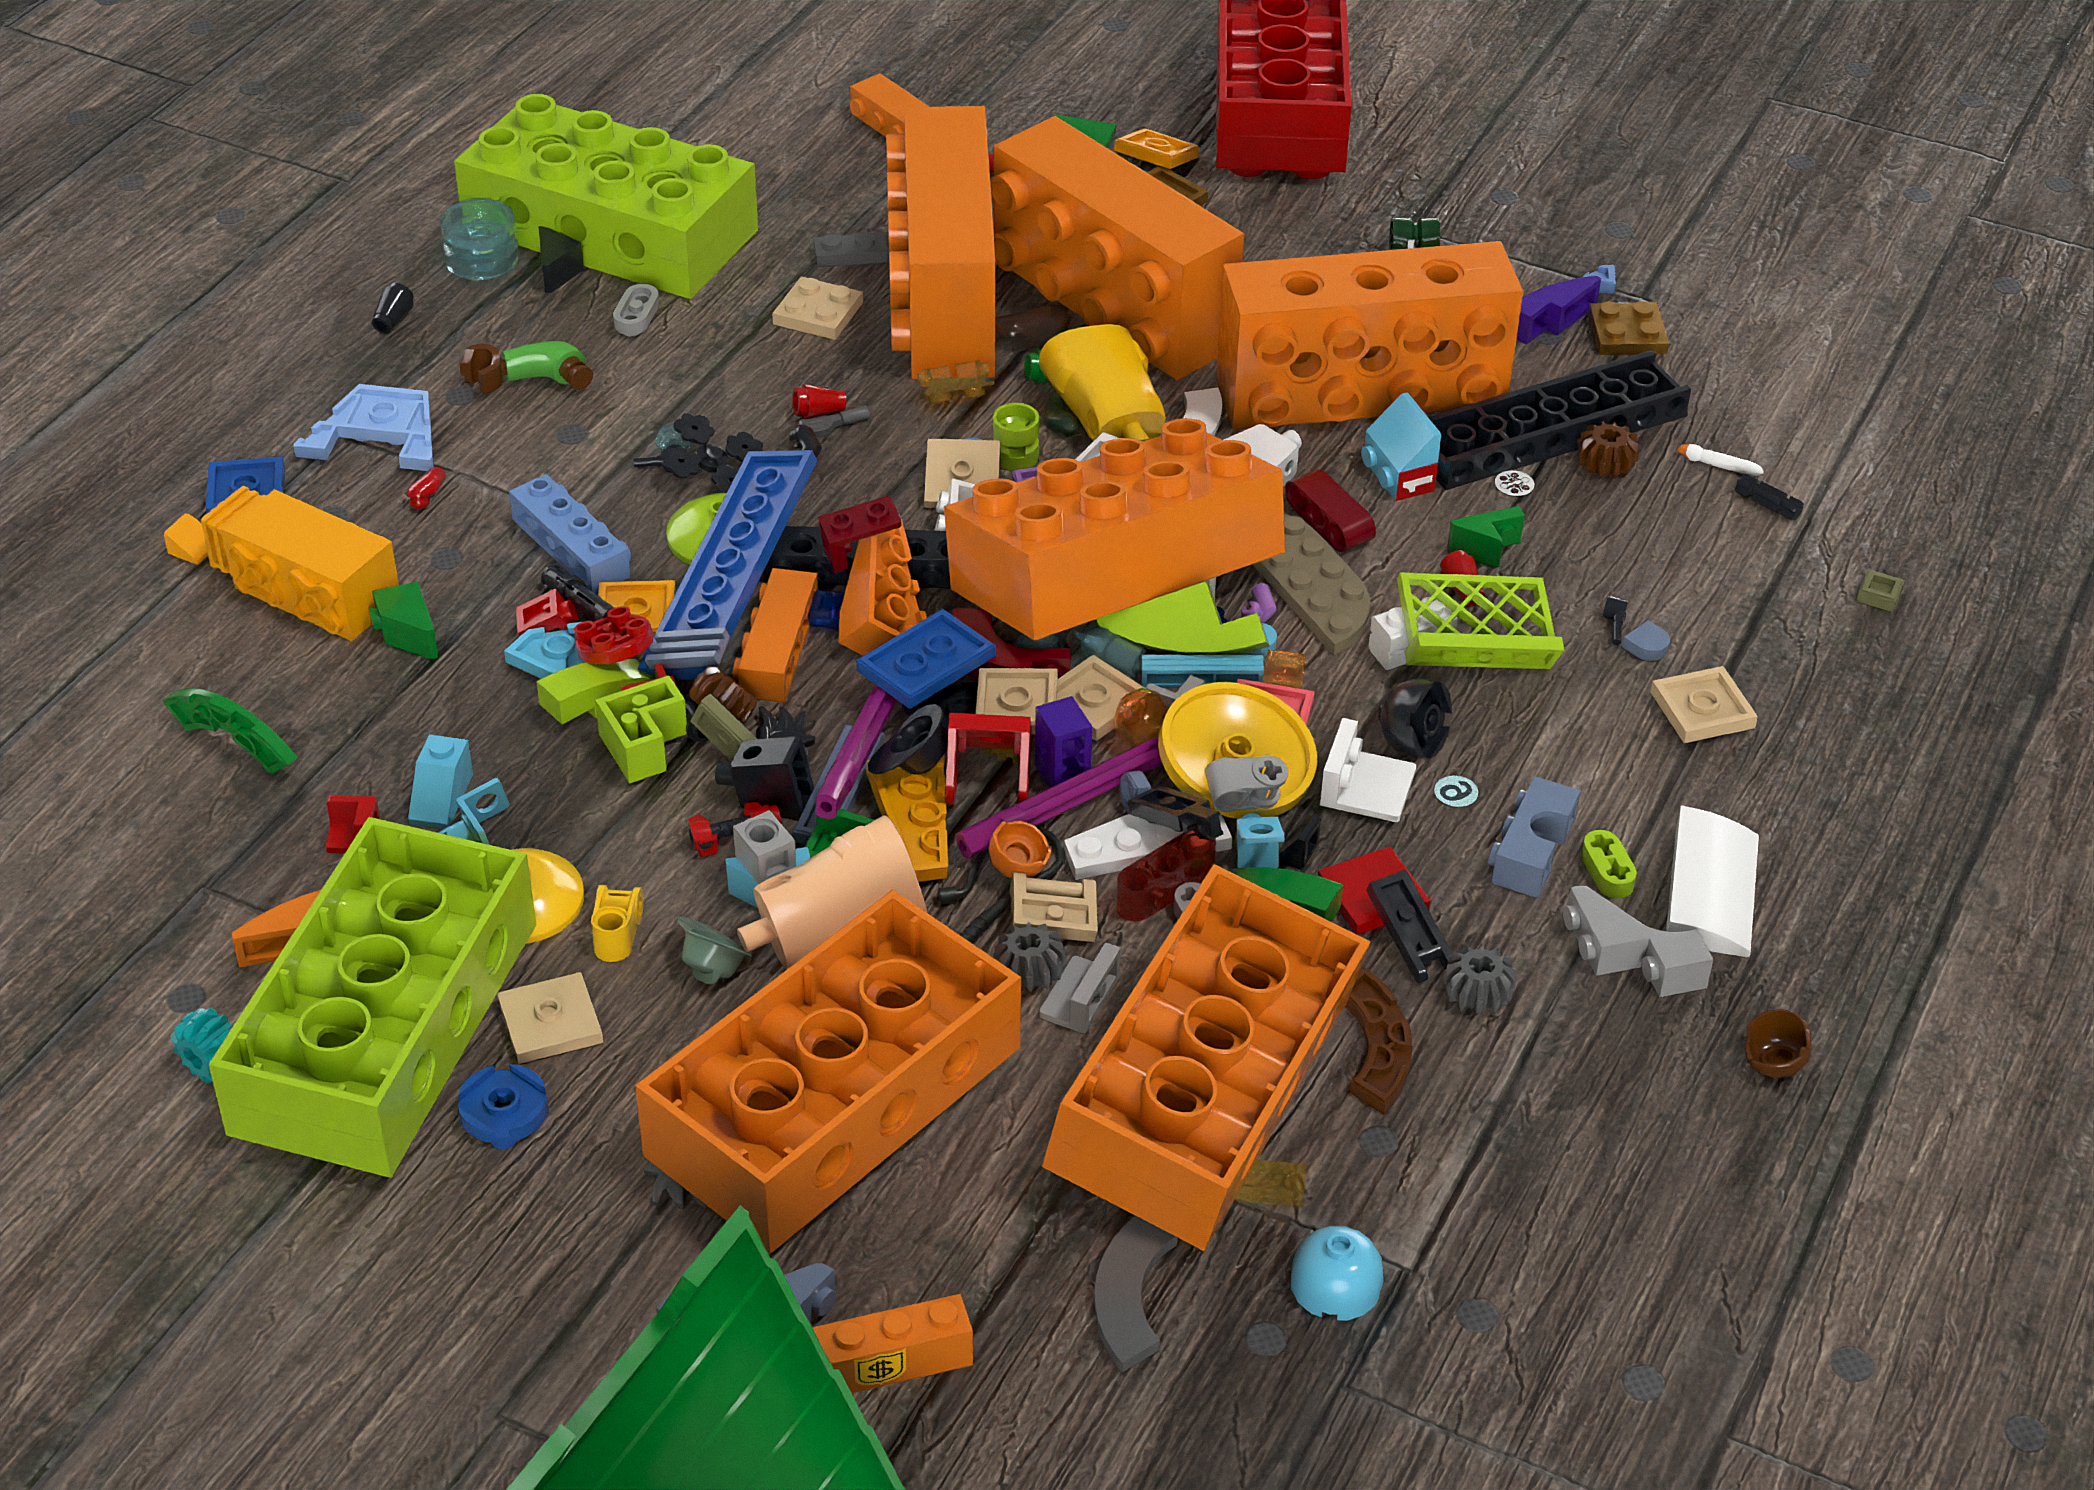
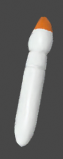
M1683 444L1677 448L1680 454L1694 462L1701 461L1712 466L1751 476H1760L1764 473L1762 467L1756 463L1711 450H1703V448L1695 444Z

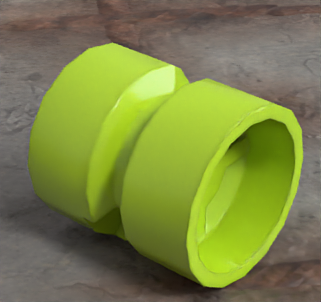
M1009 403L998 407L993 414V440L1000 441V468L1013 471L1031 468L1038 462L1040 416L1037 410L1030 405Z

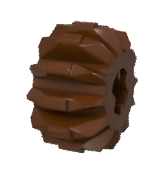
M1600 421L1598 426L1588 425L1586 431L1581 433V438L1578 440L1579 465L1586 467L1587 473H1599L1600 478L1604 475H1610L1616 479L1618 473L1628 475L1630 468L1634 467L1635 462L1638 460L1637 435L1630 433L1628 426L1619 427L1616 425V422L1610 425Z
M708 666L702 673L700 672L689 690L691 699L698 705L701 700L711 694L742 724L747 722L757 705L755 696L715 666Z

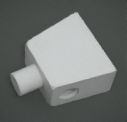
M1258 424L1224 439L1248 443L1251 446L1252 455L1282 469L1283 486L1297 472L1298 452L1302 442L1300 436L1294 430H1287L1280 435L1266 425Z

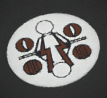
M1505 471L1495 478L1496 487L1501 492L1512 496L1526 495L1534 489L1535 485L1529 475L1520 471Z

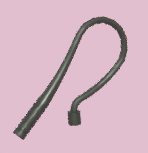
M1036 826L1046 839L1055 846L1057 852L1055 862L1048 869L1033 877L1048 879L1063 866L1065 851L1063 843L1054 833L1041 826ZM988 850L977 854L963 888L956 890L955 886L938 888L940 905L957 903L958 898H962L971 892L979 868L989 853ZM1010 892L978 915L959 935L974 944L975 940H978L982 933L1011 905Z

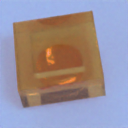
M1268 650L1263 683L1302 689L1307 654Z

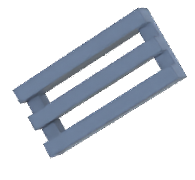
M726 628L656 632L654 639L657 643L651 644L649 649L652 654L646 655L645 662L649 669H654V665L662 663L664 669L719 666L730 636Z

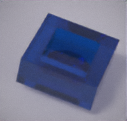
M816 590L808 613L809 626L839 630L840 610L845 593Z

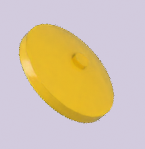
M1215 682L1188 690L1170 706L1159 732V754L1170 779L1183 793L1209 800L1210 808L1216 810L1213 805L1205 776V769L1211 762L1226 757L1235 759L1268 755L1277 757L1285 763L1288 768V777L1285 784L1279 787L1280 798L1277 804L1267 809L1254 808L1231 812L1219 811L1220 815L1241 819L1249 813H1255L1261 817H1274L1290 810L1305 796L1317 768L1316 745L1310 730L1301 717L1276 696L1245 684Z

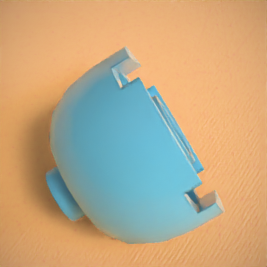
M1327 1226L1316 1230L1300 1243L1291 1264V1291L1297 1302L1307 1311L1321 1318L1322 1312L1329 1315H1337V1320L1348 1321L1365 1315L1377 1304L1383 1286L1382 1257L1368 1237L1360 1231L1347 1226Z

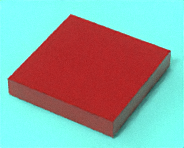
M1390 846L1318 870L1317 876L1343 884L1341 908L1339 911L1356 935L1385 926L1366 891L1369 883L1405 869L1428 910H1430L1431 900Z

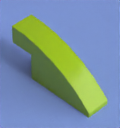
M1206 581L1097 619L1098 625L1105 632L1136 646L1165 654L1236 655L1270 647L1258 613L1222 624L1211 588Z

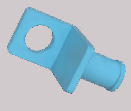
M494 778L458 797L456 801L462 813L460 816L461 820L438 833L490 845L479 823L507 809L510 805L498 778ZM486 794L496 795L495 801L489 807L484 809L476 808L477 801Z
M1249 813L1241 819H1237V868H1278L1279 842H1284V832L1278 816L1261 817L1258 814Z

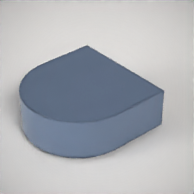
M1648 620L1623 638L1622 648L1640 659L1656 661L1667 655L1670 637L1667 632Z
M1141 771L1125 772L1120 779V797L1128 814H1130L1128 800L1151 789V785Z

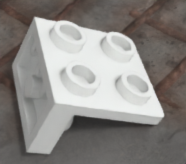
M1342 718L1323 771L1320 806L1399 822L1416 772V764L1361 752L1363 739L1356 738L1358 721Z

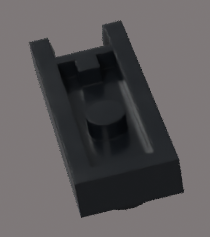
M1405 869L1370 882L1366 891L1415 981L1422 983L1428 980V973L1423 964L1439 959L1446 970L1452 952L1407 870Z

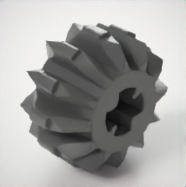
M1028 921L1024 928L1012 925L1009 934H999V941L994 947L993 958L1021 976V987H1027L1031 993L1036 986L1048 989L1050 981L1061 979L1062 969L1065 968L1066 950L1063 948L1062 939L1059 937L1058 931H1049L1046 923L1037 928L1032 927Z
M1482 943L1476 950L1464 945L1460 953H1452L1443 974L1444 989L1447 990L1448 1001L1459 1002L1461 1011L1468 1008L1475 1009L1477 1015L1483 1009L1495 1014L1500 1006H1508L1517 981L1516 970L1512 969L1511 957H1501L1499 948L1491 951L1485 950Z

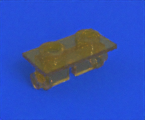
M980 360L956 364L957 378L951 377L950 366L924 369V373L918 374V381L920 387H926L927 392L920 396V400L930 399L931 404H939L951 401V395L964 393L965 399L986 395L985 390L994 385V381L985 382V377L990 376L988 363H981Z

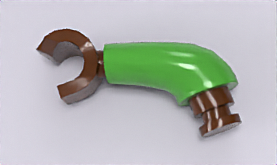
M545 341L527 344L502 351L501 357L498 348L495 346L475 344L465 349L464 359L459 363L460 373L465 377L466 383L474 384L479 382L480 391L484 395L498 389L503 383V376H505L507 382L548 377L560 384H570L575 390L586 388L593 379L592 370L586 366L585 355L575 346L565 341Z

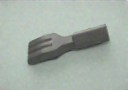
M864 405L831 416L802 419L798 422V425L811 427L818 438L831 434L837 426H845L870 419L868 407Z

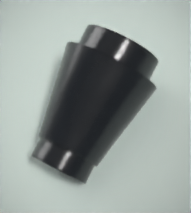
M391 283L383 288L371 321L372 326L378 332L389 333L413 308L414 295L408 287L400 283Z

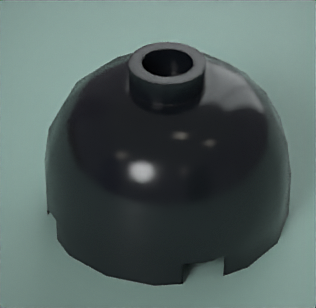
M1411 679L1396 685L1387 695L1378 712L1382 732L1389 745L1396 751L1412 757H1435L1443 748L1450 730V726H1444L1445 713L1452 714L1450 693L1445 684L1428 679Z

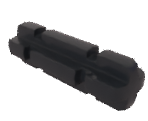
M1743 474L1737 480L1735 491L1746 498L1752 496V501L1776 513L1779 510L1782 511L1780 514L1789 520H1796L1801 515L1804 503L1793 496L1787 498V493L1763 481L1759 484L1757 483L1758 479L1749 474Z

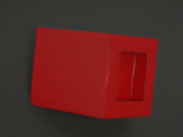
M328 796L326 805L330 827L325 844L326 852L345 854L368 817L380 819L376 796Z

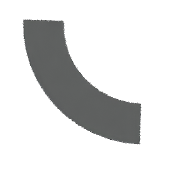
M1134 1216L1120 1229L1105 1250L1096 1275L1094 1291L1098 1332L1107 1353L1121 1373L1160 1351V1340L1151 1329L1144 1314L1141 1292L1143 1283L1153 1266L1163 1255L1177 1246L1178 1237L1137 1216Z

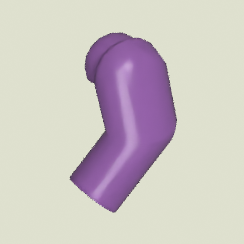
M1259 583L1251 590L1254 601L1249 603L1252 607L1247 609L1243 605L1241 616L1245 617L1258 613L1262 623H1265L1276 613L1277 608L1269 586Z

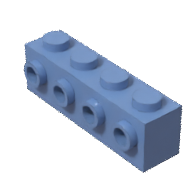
M545 474L509 491L512 520L570 575H576L582 579L589 590L597 594L599 582H622L631 578L629 565L631 552L626 543L614 537L603 522H598L588 512L584 504L578 503L568 494L563 485H558L551 477Z

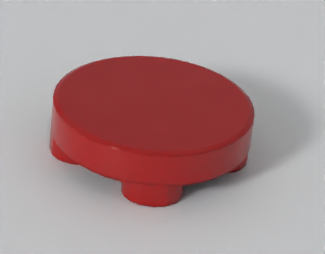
M626 606L615 607L607 612V617L594 622H581L573 629L575 647L579 658L592 664H610L630 659L645 651L654 639L649 620L642 616L631 614L629 607Z

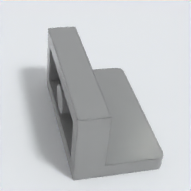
M1105 942L1094 961L1073 956L1062 972L1061 979L1057 980L1041 1006L1039 1017L1085 1034L1120 977L1121 947Z

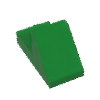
M1516 506L1451 520L1447 549L1450 553L1459 550L1465 551L1474 558L1475 562L1497 568L1500 565L1502 547L1521 543L1525 515L1520 507Z

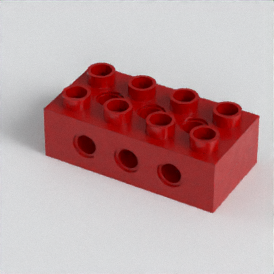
M1218 0L1216 168L1229 169L1232 173L1242 177H1255L1264 173L1265 170L1293 171L1296 175L1306 179H1320L1327 176L1330 172L1346 173L1352 108L1346 0Z

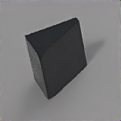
M1314 813L1288 836L1279 850V862L1300 870L1302 867L1304 868L1319 845L1320 815Z

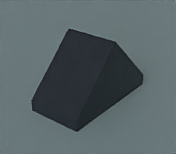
M539 226L545 293H552L584 270L581 242L553 229Z

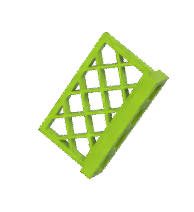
M1400 572L1396 578L1409 643L1404 651L1407 665L1551 669L1565 650L1562 637H1555L1543 578ZM1410 585L1421 586L1432 596L1423 603L1411 593ZM1446 587H1456L1468 597L1461 604H1458L1444 592V589ZM1482 588H1492L1503 599L1495 606L1480 594L1479 591ZM1518 589L1533 590L1536 603L1531 607L1514 593ZM1435 599L1453 612L1446 621L1429 608ZM1471 600L1489 613L1482 622L1465 609ZM1507 601L1524 614L1518 623L1500 610ZM1420 615L1438 628L1435 633L1418 631L1417 619ZM1458 616L1472 627L1474 631L1471 634H1461L1450 623ZM1493 617L1510 632L1507 635H1497L1486 624ZM1529 618L1541 628L1542 636H1532L1521 626Z

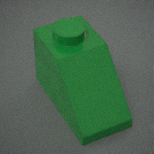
M418 581L373 591L375 607L368 608L373 630H381L385 644L431 660L439 658L434 627Z

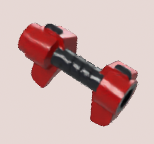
M758 802L746 803L743 817L713 824L701 814L690 817L688 819V833L693 850H697L700 857L717 854L719 851V839L734 835V825L769 810L782 824L777 805L761 806Z

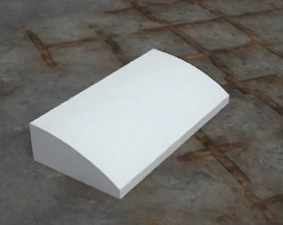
M1680 807L1675 834L1667 932L1697 929L1709 951L1743 957L1750 956L1758 834L1726 817L1696 808Z

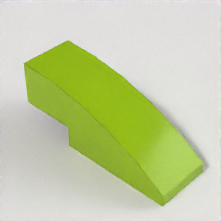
M630 658L610 664L580 663L557 671L536 682L539 704L563 725L587 711L594 718H597L596 699L620 692L621 686L653 680L655 677L638 670L640 662Z

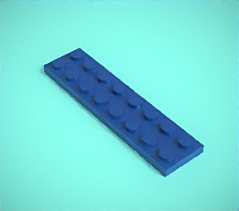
M812 450L747 452L656 632L726 628L731 638L817 463ZM649 646L638 666V670L655 677L654 669H649L645 662L646 655L652 654ZM708 666L667 668L664 671L666 676H673L674 679L695 680L700 672L702 673Z

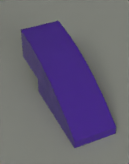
M1589 276L1571 279L1540 288L1523 296L1516 340L1527 345L1546 330L1556 335L1562 333L1588 313L1590 303H1598L1601 278Z

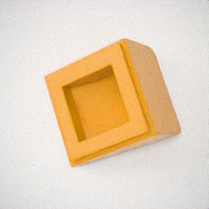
M185 513L164 532L168 554L196 565L200 564L208 556L202 524L190 514Z

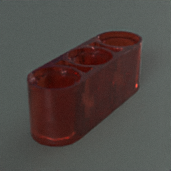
M1193 830L1188 833L1183 832L1124 868L1117 877L1116 910L1120 917L1132 922L1145 920L1173 903L1175 890L1180 885L1188 882L1202 883L1213 864H1215L1216 838L1204 840L1199 839Z

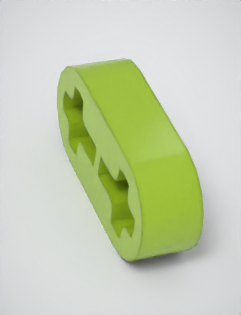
M1594 830L1589 832L1584 838L1581 857L1596 886L1602 894L1611 898L1619 899L1629 896L1634 889L1637 871L1621 841L1615 834L1609 831Z

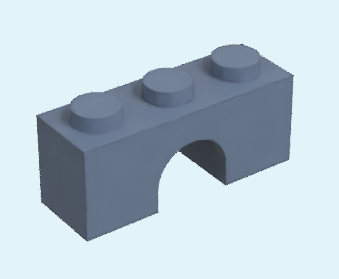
M1534 776L1527 791L1520 790L1514 807V813L1516 814L1514 817L1508 815L1501 834L1503 841L1502 843L1495 842L1490 852L1488 865L1494 866L1492 884L1539 898L1551 873L1556 843L1564 845L1576 820L1581 790Z

